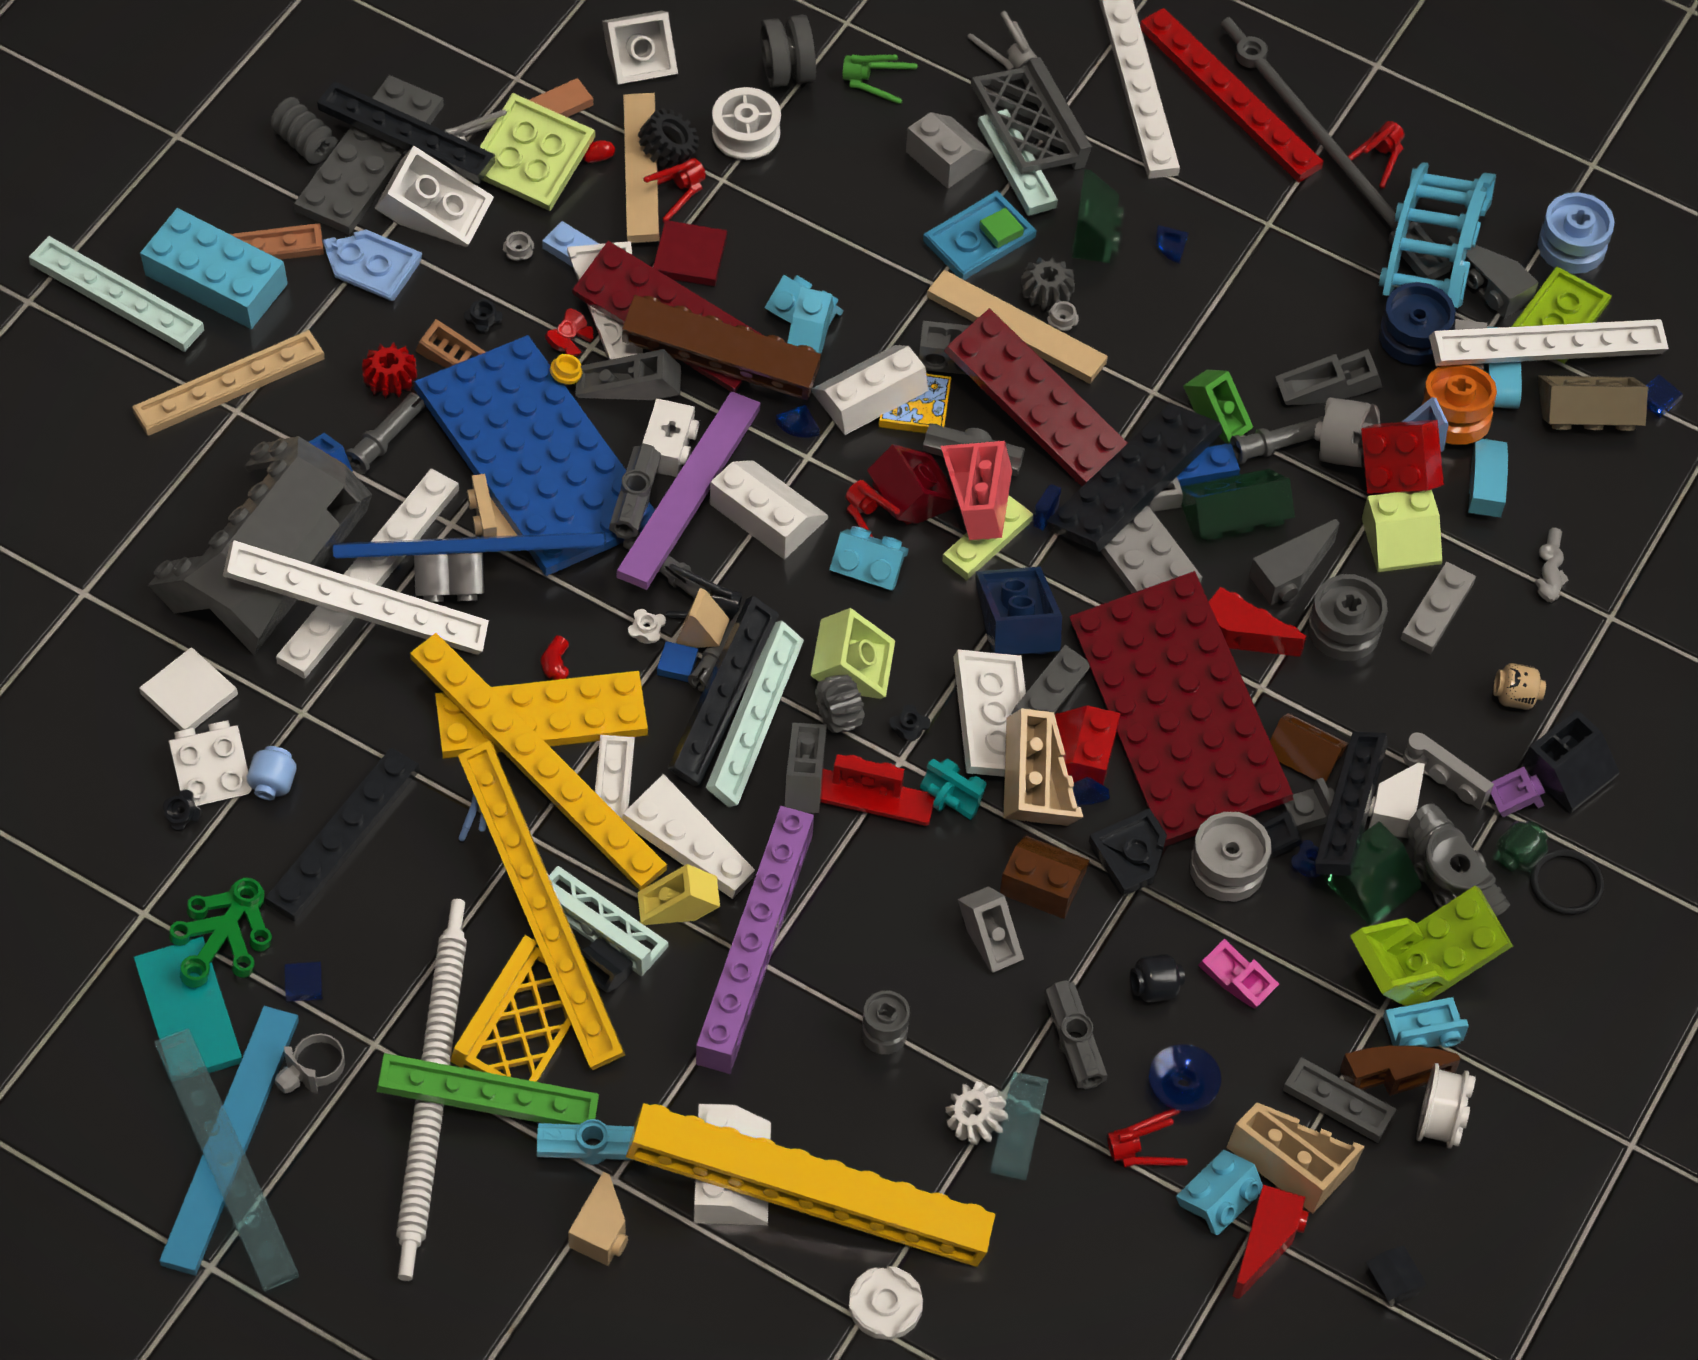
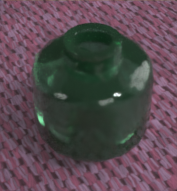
M1527 820L1526 823L1516 821L1496 843L1497 849L1501 854L1498 860L1512 872L1516 869L1529 872L1548 852L1549 847L1546 842L1548 835L1541 827L1530 820Z

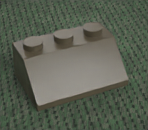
M1538 376L1542 419L1552 424L1553 429L1568 430L1571 429L1572 424L1584 425V429L1603 430L1604 425H1616L1617 430L1632 431L1635 430L1636 425L1646 426L1648 387L1634 377Z

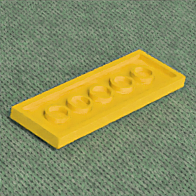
M639 671L491 687L549 746L600 741V735L648 736ZM444 692L435 693L443 759L458 757L459 754L490 740ZM490 740V742H491V743L493 744V746H494V749H495L496 753H497V752H502V751Z

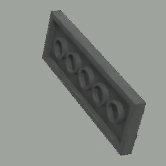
M390 75L373 96V99L428 124L433 122L444 106L442 97ZM351 126L294 202L295 212L350 235L387 185L399 162L408 151Z

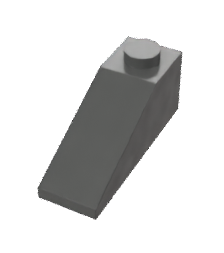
M664 349L581 365L582 376L576 383L575 394L578 398L655 400L656 398L680 395L681 365Z
M1337 519L1253 558L1249 577L1270 606L1280 601H1289L1298 594L1334 544L1340 524Z
M792 723L786 774L785 807L805 813H819L827 725Z

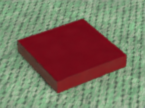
M665 220L653 268L673 280L715 286L727 240V230Z

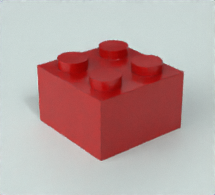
M1438 420L1378 423L1361 428L1367 494L1427 491L1444 485Z

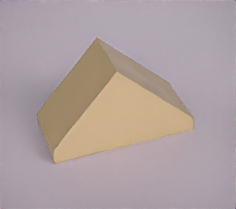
M699 588L684 620L676 644L694 648L720 646L730 619L706 590Z

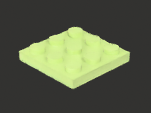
M512 93L503 108L507 111V114L496 119L480 145V148L495 154V163L482 180L551 211L596 137L595 130Z

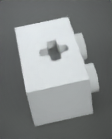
M656 398L643 440L644 444L654 446L661 453L656 473L677 477L682 465L690 457L691 447L688 446L690 439H696L699 429V421L694 420V406Z

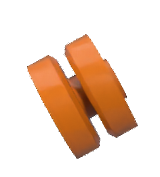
M1468 364L1439 366L1429 374L1425 383L1422 405L1431 397L1437 399L1449 424L1445 443L1467 445L1479 441L1488 434L1497 396L1496 383L1488 373Z

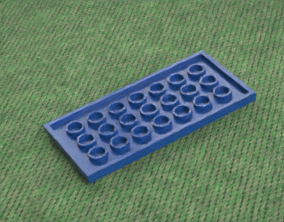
M529 335L415 381V391L424 401L426 407L474 475L485 474L490 498L517 535L605 532L606 544L603 547L528 550L545 576L624 542L625 539L617 537L614 532L609 530V526L621 490L622 477L626 473V469L566 386L551 376L550 364ZM650 502L643 515L639 529L640 533L655 511Z

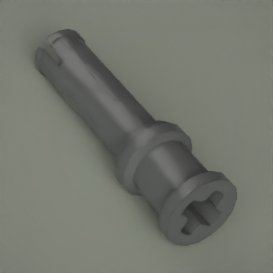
M409 393L375 430L365 431L361 436V441L353 449L349 448L345 451L350 465L355 472L365 474L377 456H383L387 452L388 443L425 408L423 400L418 404H414L420 396L415 393Z
M1320 416L1316 419L1272 431L1261 428L1257 429L1255 434L1244 437L1239 435L1232 436L1230 443L1232 444L1238 464L1246 463L1247 459L1260 455L1263 457L1271 456L1275 449L1315 439L1316 424L1318 421L1323 422L1324 417Z

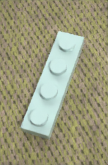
M1007 109L998 111L1000 114L1011 117ZM988 114L979 116L978 126L1027 215L1055 209L1058 199L1043 172L1038 170L1021 174ZM1013 128L1009 129V133L1012 136L1024 140L1020 131ZM1022 151L1021 154L1026 162L1035 160L1033 154Z

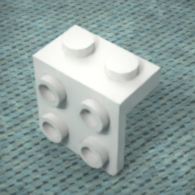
M229 720L209 724V732L200 734L195 733V728L174 732L175 739L168 740L180 792L184 789L192 791L194 794L193 801L196 806L247 795L252 790L247 783L248 768L238 725L230 727Z

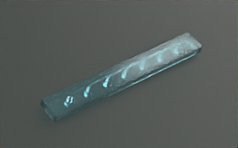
M189 1028L154 1041L157 1052L263 1291L298 1278L297 1268Z

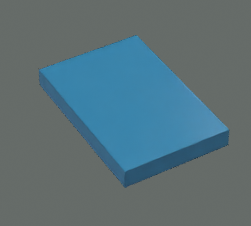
M995 191L923 235V241L959 278L966 280L1034 239L1037 230L998 191ZM1006 207L1022 225L1024 232L1023 236L996 248L979 228L980 220Z

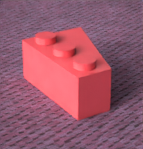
M1005 441L941 446L948 475L969 540L1002 538L1012 476V466Z

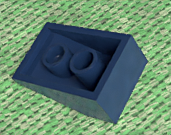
M1041 566L975 571L987 638L993 653L1008 655L1034 653L1044 655L1061 650L1062 614Z

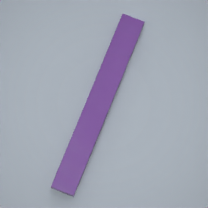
M730 392L617 569V578L643 589H648L708 494L710 482L721 473L759 413L760 402L735 392Z

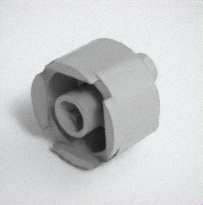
M1329 397L1325 406L1323 422L1318 421L1315 427V440L1320 441L1319 460L1321 462L1356 468L1365 467L1361 428L1380 423L1378 407L1365 402Z

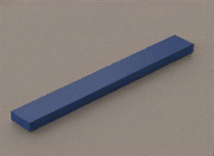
M605 532L336 543L333 545V557L358 558L603 547L606 544Z

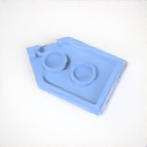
M369 230L354 232V236L337 240L335 237L323 240L325 251L336 278L390 301L396 299L420 264L422 258L421 252Z

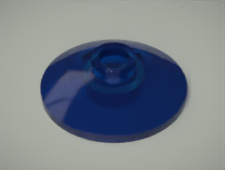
M1180 1044L1164 1049L1155 1057L1150 1067L1149 1082L1156 1097L1168 1107L1180 1111H1195L1204 1108L1215 1099L1221 1085V1072L1218 1064L1209 1053L1196 1046ZM1186 1080L1190 1086H1181L1178 1084V1081Z

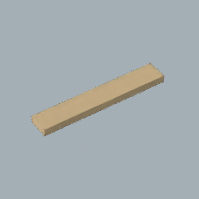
M654 93L624 94L628 242L631 241V243L660 241L658 180L648 183L643 181L645 176L657 172V160L653 162L650 160L652 155L643 152L645 146H640L639 140L641 138L638 137V133L641 131L640 128L656 111Z
M946 270L942 271L927 290V298L972 322L990 308L1040 358L1089 384L1093 382L1107 363V355Z
M310 330L136 404L132 406L133 413L146 435L150 436L325 359L324 352Z

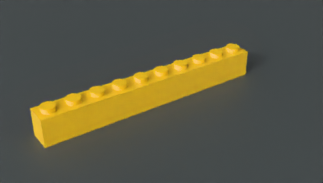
M643 1103L637 1116L626 1158L975 1267H978L988 1250L995 1213L986 1211L980 1205L963 1204L951 1200L942 1193H928L916 1189L907 1182H893L881 1178L872 1171H858L846 1167L837 1160H823L811 1156L802 1149H788L776 1145L767 1138H753L740 1134L737 1129L732 1127H718L708 1124L697 1116H683L673 1113L662 1105Z

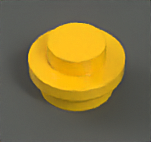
M559 355L550 365V374L556 381L562 384H575L582 376L581 363L573 355Z

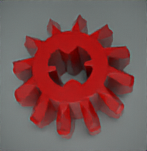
M393 342L389 348H385L380 343L378 351L369 350L367 359H363V381L366 386H370L373 394L382 391L385 398L390 393H395L400 397L401 389L411 391L412 382L416 381V359L414 355L409 354L406 346L397 349Z

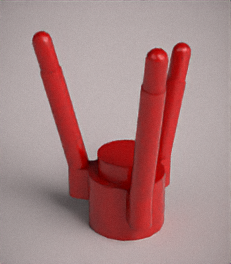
M1385 122L1377 132L1348 156L1352 161L1363 152L1368 153L1374 147L1381 153L1391 152L1379 184L1381 189L1385 188L1397 157L1404 149L1400 144L1405 137L1403 128L1396 122Z
M692 158L682 164L644 177V182L648 183L658 180V185L673 179L679 188L689 189L663 217V222L665 220L669 221L695 193L702 190L700 182L705 180L706 173L702 164L696 158Z
M864 480L855 482L846 493L845 498L850 503L846 510L854 517L861 528L869 530L860 513L871 514L879 505L888 512L890 510L896 515L900 513L899 508L880 496ZM902 520V522H904V523L907 524V525H909V524L911 523V522Z
M1172 1108L1127 1128L1107 1133V1143L1112 1160L1114 1162L1122 1160L1124 1168L1133 1165L1186 1166L1188 1160L1185 1158L1135 1157V1153L1142 1151L1139 1137L1173 1125L1174 1120L1170 1117L1179 1114L1180 1108Z

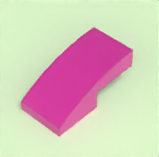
M1225 938L1198 965L1225 990L1254 1009L1279 985L1255 959L1249 963Z

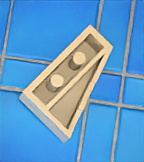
M1021 708L1006 718L1004 819L1069 826L1083 818L1081 807H1077L1072 787L1074 782L1072 775H1068L1063 757L1065 750L1054 712Z
M1257 1102L1236 1123L1226 1148L1237 1156L1254 1163L1257 1171L1281 1190L1306 1197L1303 1207L1314 1213L1355 1169L1365 1146L1356 1142L1353 1145H1349L1332 1138V1133L1321 1129L1320 1132L1300 1125L1299 1119Z

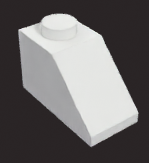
M1416 763L1379 783L1368 814L1371 817L1368 830L1409 839L1407 828L1410 819L1417 811L1425 764Z

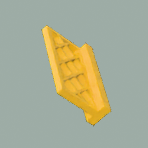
M524 935L454 1047L450 1062L461 1068L467 1065L476 1071L511 1077L509 1068L527 1064L531 1075L529 1081L538 1082L572 1024L561 998L558 1001L545 1004L541 1002L537 988L554 985V981L552 978L538 981L534 979L532 967L538 960L546 965L540 949L536 947L537 941ZM526 977H528L529 983L522 984ZM531 990L536 1005L517 1009L514 999L516 993ZM510 1004L512 1011L505 1012ZM562 1007L566 1018L564 1024L549 1027L544 1011ZM538 1013L542 1029L524 1032L520 1016ZM514 1018L518 1034L500 1038L496 1026L498 1022ZM492 1033L494 1039L488 1040L489 1036ZM557 1033L553 1040L551 1034ZM545 1035L548 1050L545 1053L531 1056L527 1039ZM521 1041L525 1057L507 1061L502 1045ZM496 1046L501 1063L487 1065L476 1059L481 1049ZM540 1061L539 1065L535 1069L534 1062Z

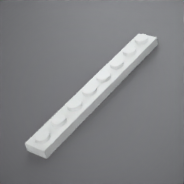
M1099 0L1148 179L1178 176L1180 166L1133 0Z
M1661 319L1434 331L1429 336L1436 366L1663 354L1669 349Z
M431 468L371 542L419 540L458 493L459 483ZM405 556L358 557L343 575L382 586ZM317 606L277 654V664L305 679L355 617Z
M235 540L229 544L223 572L224 577L424 639H428L437 633L450 647L475 655L483 652L489 620Z

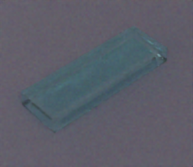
M1013 1071L1004 1110L1008 1114V1119L1001 1123L1003 1133H999L991 1173L1026 1180L1049 1079Z

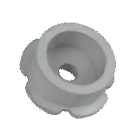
M517 231L508 235L503 244V251L507 253L509 259L522 261L529 259L533 255L534 242L528 234Z
M1060 301L1055 303L1049 310L1047 320L1050 326L1060 331H1068L1072 326L1077 325L1079 316L1076 314L1077 311L1073 304L1067 301Z

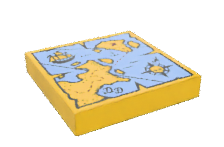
M926 374L928 391L880 415L879 427L926 433L930 423L944 427L951 377Z

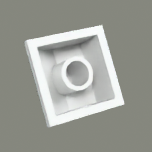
M656 11L602 21L607 53L617 84L678 74L668 12Z

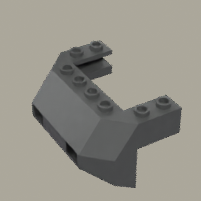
M299 436L287 439L279 438L276 441L267 443L263 441L255 446L250 453L252 457L244 467L248 471L267 468L268 475L262 482L257 483L249 490L247 501L229 515L228 520L230 522L223 530L217 532L210 539V547L202 556L184 557L178 560L162 562L155 569V577L148 585L174 614L211 609L253 655L256 654L298 599L224 577L223 572L229 544L235 540L323 568L333 555V545L343 543L367 512L372 493L344 463Z

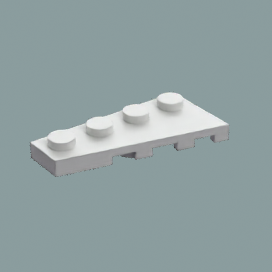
M631 241L613 243L632 255ZM605 244L567 247V253L578 281ZM588 305L609 360L643 353L642 348L622 342L623 325Z
M664 774L623 813L622 820L633 831L683 865L689 864L717 876L718 889L732 899L753 878L755 869Z

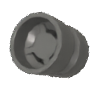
M879 991L871 995L864 1005L862 1040L865 1046L872 1052L878 1054L895 1053L904 1046L907 1040L910 1007L906 999L899 993Z

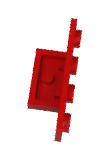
M837 754L834 770L823 769L820 802L928 826L933 811V802L936 797L925 791L903 787L905 769L898 768L891 763H876L863 760L856 755L844 756Z

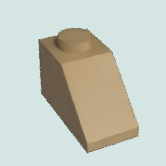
M603 1172L570 1228L568 1237L569 1248L609 1266L614 1255L619 1257L628 1242V1236L625 1235V1218L611 1177Z

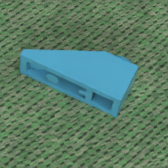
M804 287L800 288L787 343L795 346L807 345L815 349L817 353H822L834 308L832 294Z

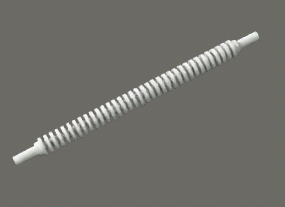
M453 899L451 901L448 927L443 931V935L438 940L428 1020L421 1058L424 1061L450 1065L451 1060L450 1056L452 1053L457 1006L467 945L464 932L461 931L465 901L461 899ZM417 1099L415 1100L416 1105L414 1107L411 1140L409 1142L406 1175L404 1177L401 1210L399 1212L400 1219L398 1220L396 1232L399 1244L402 1246L398 1278L403 1281L413 1279L417 1247L421 1246V1241L426 1239L444 1107L443 1104Z

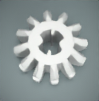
M976 1081L972 1090L968 1085L962 1084V1095L951 1094V1099L955 1102V1105L945 1107L946 1113L951 1116L947 1124L951 1130H956L955 1135L961 1141L968 1138L971 1144L977 1145L981 1136L986 1142H991V1132L993 1130L997 1133H1003V1128L998 1122L1008 1119V1114L1002 1110L1006 1106V1101L1002 1096H998V1091L995 1087L988 1086L985 1089L982 1082ZM976 1110L980 1112L978 1116L973 1114Z

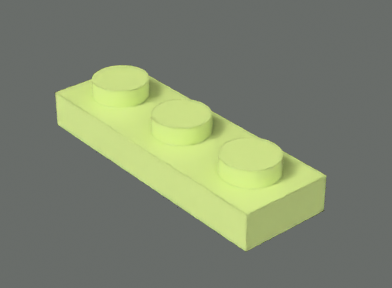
M1008 495L1002 538L969 540L966 533L943 554L942 562L968 580L975 574V571L983 567L1032 522L1033 513Z

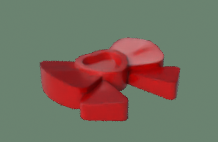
M569 308L564 313L561 324L557 329L549 330L545 334V339L554 349L576 357L581 354V351L572 342V339L577 335L591 342L594 338L593 328L587 326V321L582 313Z

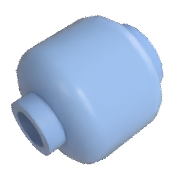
M267 746L265 750H259L254 754L247 774V783L255 790L254 794L257 797L265 800H274L275 797L284 796L289 793L297 769V765L291 758L290 752L280 747Z

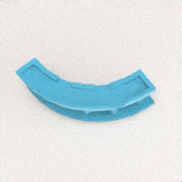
M1422 162L1417 169H1412L1410 186L1405 201L1397 205L1395 221L1398 222L1388 268H1382L1379 286L1384 287L1383 295L1389 296L1395 286L1413 282L1431 284L1443 290L1452 299L1454 307L1459 308L1463 303L1470 269V262L1465 261L1467 250H1471V247L1475 248L1481 227V222H1478L1479 216L1484 217L1491 206L1497 174L1484 172L1479 179L1475 178L1474 181L1427 174L1429 163ZM1419 198L1462 204L1468 210L1466 214L1461 213L1460 216L1415 209ZM1410 221L1456 228L1457 232L1461 233L1459 243H1453L1452 246L1408 239L1406 235ZM1402 250L1449 258V262H1454L1451 279L1445 278V281L1398 273Z

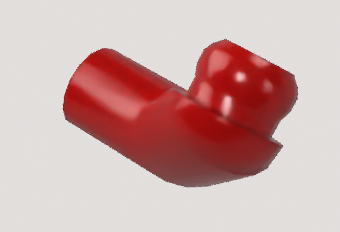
M594 141L582 159L588 163L607 160L615 154V147L610 141Z
M559 635L554 637L540 660L545 675L548 678L552 677L553 680L566 679L569 675V669L563 665L564 662L561 658L569 647V642Z

